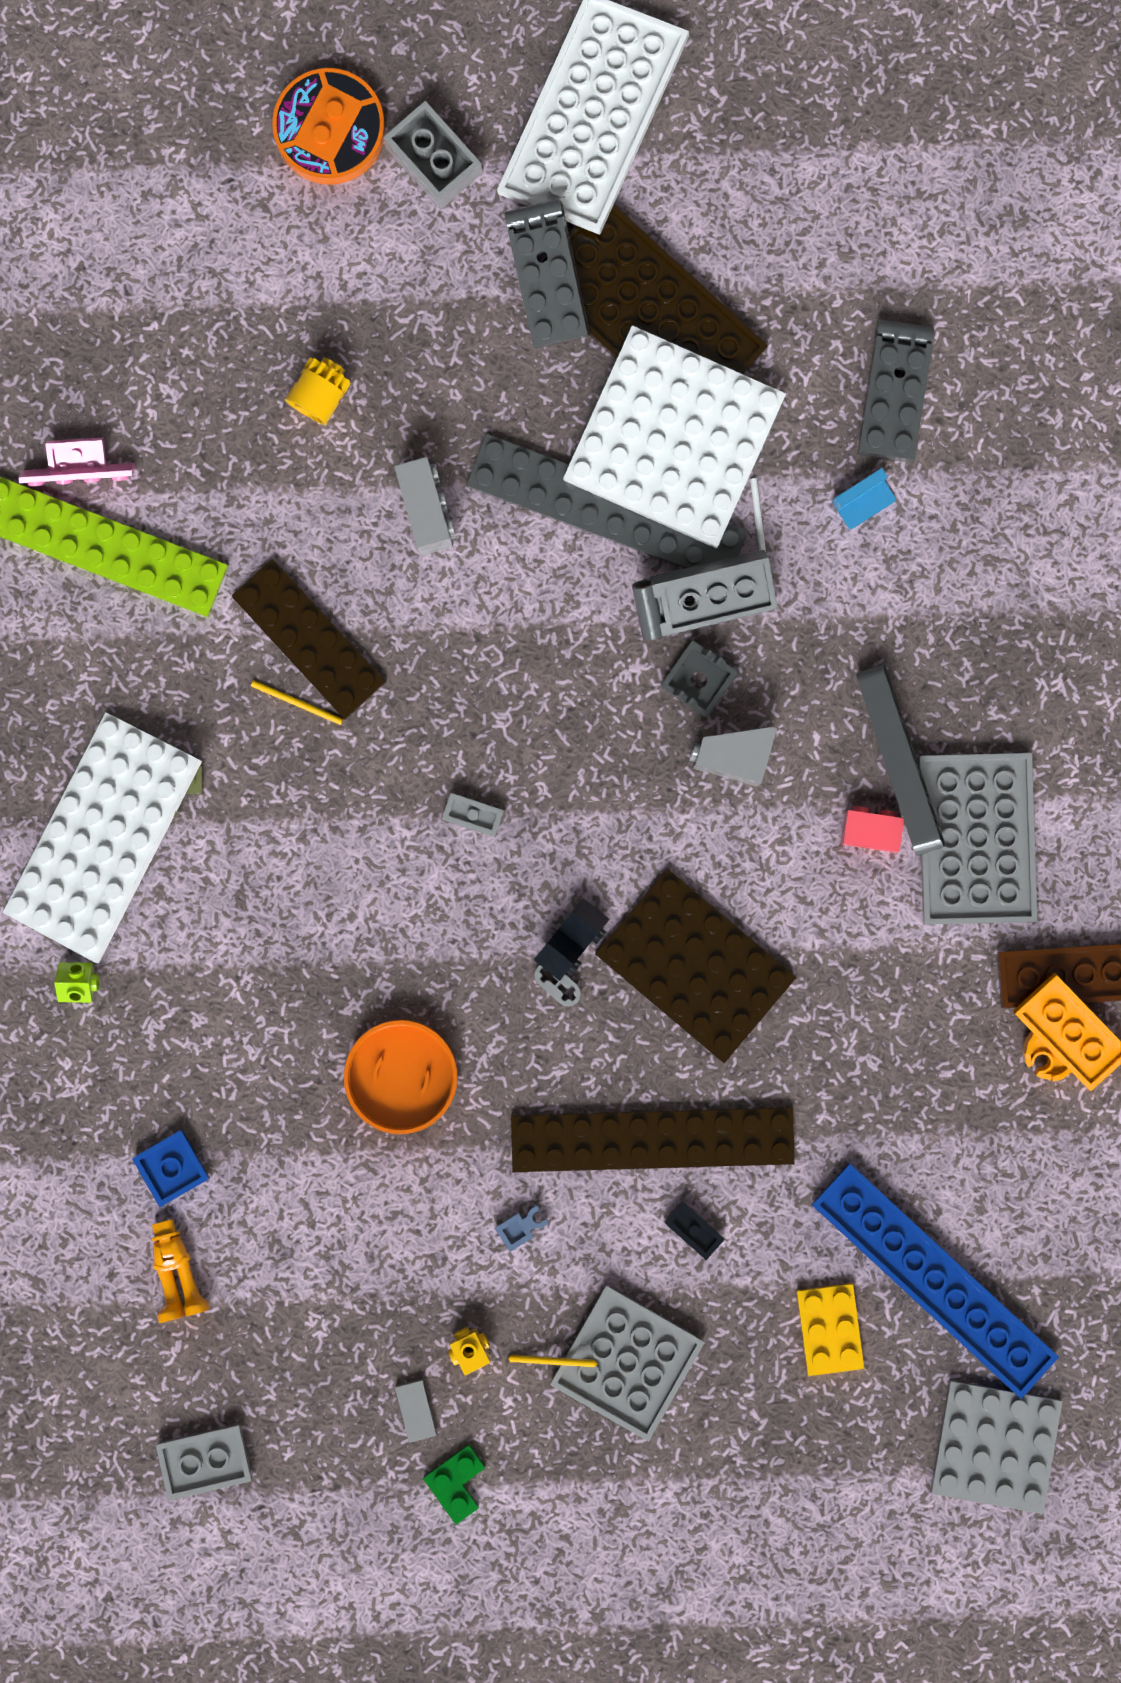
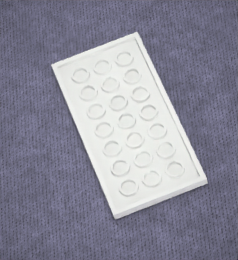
M583 0L498 186V194L527 206L561 198L567 222L600 235L688 40L689 31L610 0Z
M105 712L3 913L87 959L99 963L202 761Z

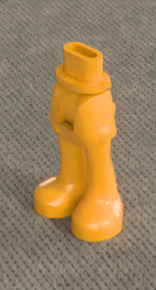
M171 1219L152 1224L154 1237L151 1240L156 1241L153 1243L154 1261L152 1265L158 1272L165 1297V1305L157 1313L158 1323L210 1310L208 1300L199 1294L191 1272L190 1254L187 1252L180 1237V1230L176 1231L174 1220ZM175 1269L178 1271L184 1293V1306L174 1279L173 1270Z

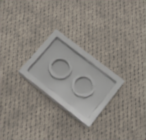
M240 1423L156 1444L168 1501L250 1482L253 1479Z

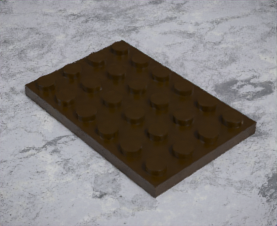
M668 868L595 953L597 957L723 1063L729 1059L797 978Z

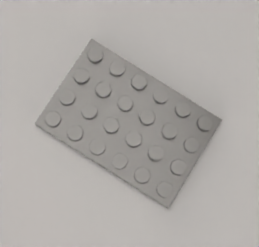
M1032 753L918 756V763L945 842V847L921 855L923 925L1037 922Z

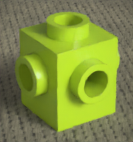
M59 962L54 981L58 1002L92 1003L94 991L99 990L100 983L99 974L94 973L93 963Z

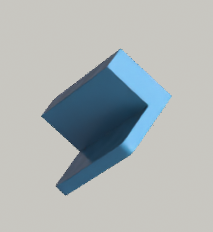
M883 468L834 498L832 504L850 530L896 501V497L885 482L888 476Z

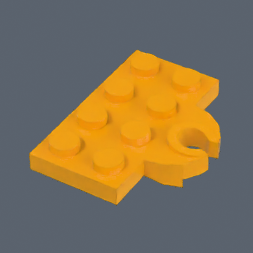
M1055 973L1013 1010L1014 1014L1031 1030L1024 1041L1022 1049L1024 1061L1028 1068L1034 1065V1060L1038 1055L1044 1054L1048 1056L1047 1063L1043 1067L1036 1068L1034 1071L1036 1076L1054 1082L1062 1080L1070 1073H1073L1091 1092L1121 1064V1041Z

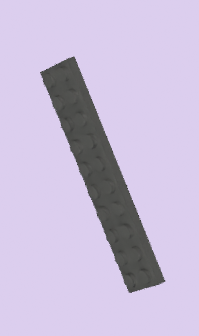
M489 434L485 435L466 485L467 488L684 569L739 556L748 533L746 530L728 524L716 549L564 481L563 478L569 464Z

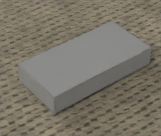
M423 1379L395 1386L409 1443L437 1436Z

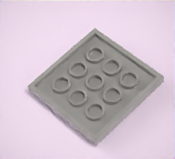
M606 1284L564 1357L595 1360L598 1364L595 1367L560 1365L550 1385L649 1442L705 1341Z
M949 1380L930 1490L931 1494L1044 1514L1063 1401L1061 1399L1027 1393L1020 1399L1010 1390Z

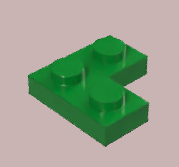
M467 1444L423 1476V1480L455 1525L479 1509V1505L464 1484L484 1470L486 1466L470 1444Z

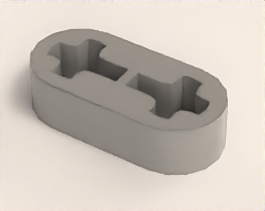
M539 965L535 970L536 982L563 1006L575 1005L581 996L578 985L566 974L560 981L556 979L558 981L556 985L549 980L542 982L540 980L542 977L540 970L543 967ZM560 983L567 989L571 986L575 988L573 992L575 999L573 1001L571 999L562 1000L563 993L557 988Z

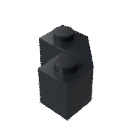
M583 898L534 958V961L559 981L566 973L572 976L582 963L578 958L591 942L597 945L607 931L603 927L609 921V918Z

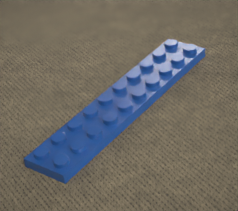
M850 1163L842 1169L811 1203L819 1213L1020 1399L1024 1397L1059 1358L1057 1354Z

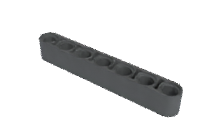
M883 663L856 673L858 684L916 855L920 856L945 847L944 838L886 666Z

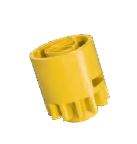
M323 357L321 362H319L315 358H309L300 373L299 379L293 384L286 396L285 401L312 420L322 425H327L339 404V400L343 398L351 383L343 375L345 370L332 360Z

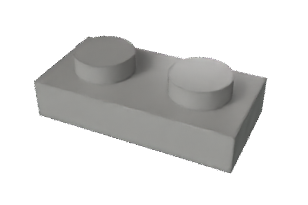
M450 793L442 820L496 837L504 810Z

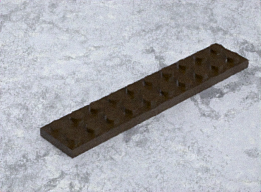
M792 1107L511 1115L512 1173L795 1164Z

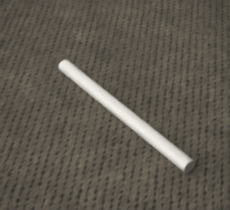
M757 478L750 479L758 550H765L766 552Z

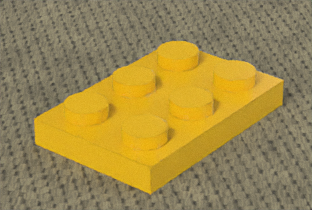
M853 1283L796 1290L807 1375L814 1376L864 1369Z

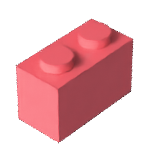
M853 806L852 810L845 811L841 845L895 853L900 852L904 819L897 817L898 812L881 810L880 815L869 813L870 808Z

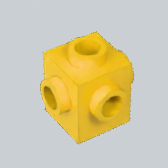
M465 1327L453 1334L454 1339L450 1341L451 1349L448 1350V1354L454 1365H460L465 1376L491 1362V1357L487 1351L491 1346L484 1332L479 1334L477 1328L469 1330L468 1327ZM465 1347H471L473 1351L469 1352L465 1350Z

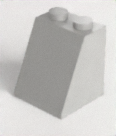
M768 727L703 737L700 743L695 742V745H693L689 761L694 762L693 769L759 786L763 781L777 728Z

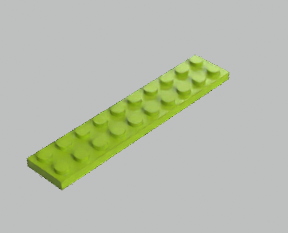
M0 477L1 538L209 618L229 566L227 564Z

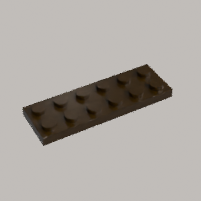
M273 559L231 596L345 720L387 683Z

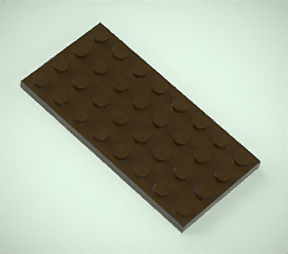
M613 205L600 235L577 225L569 232L591 337L616 360L632 326L741 374H744L768 348V345L616 205ZM548 256L541 263L546 262Z

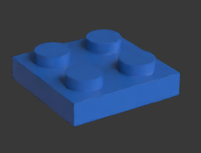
M183 1129L132 1158L159 1208L210 1179Z

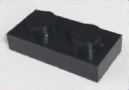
M683 1200L664 1220V1223L705 1260L725 1240L722 1235Z

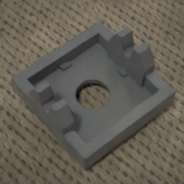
M692 640L660 688L706 719L738 671L726 664L723 658L717 657L711 650L703 648ZM695 672H702L706 675L707 683L704 687L696 688L691 684V676Z

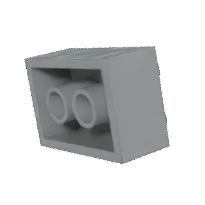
M426 101L383 137L387 151L440 210L482 174L481 162Z
M425 457L394 466L420 556L452 548L451 540L456 539L451 519H445L443 513L448 512L443 491L437 492L436 486L441 484L435 463L429 465L428 459Z

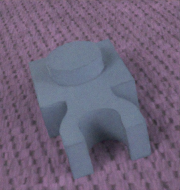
M538 1204L533 1206L524 1218L518 1212L495 1227L509 1252L534 1237L531 1232L532 1229L542 1228L549 1224L546 1218L540 1222H536L533 1219V1214L540 1210Z

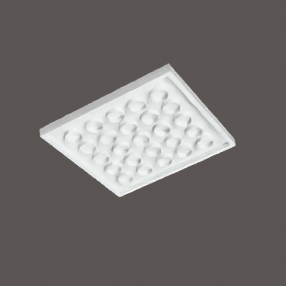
M632 326L563 480L717 549L786 393Z

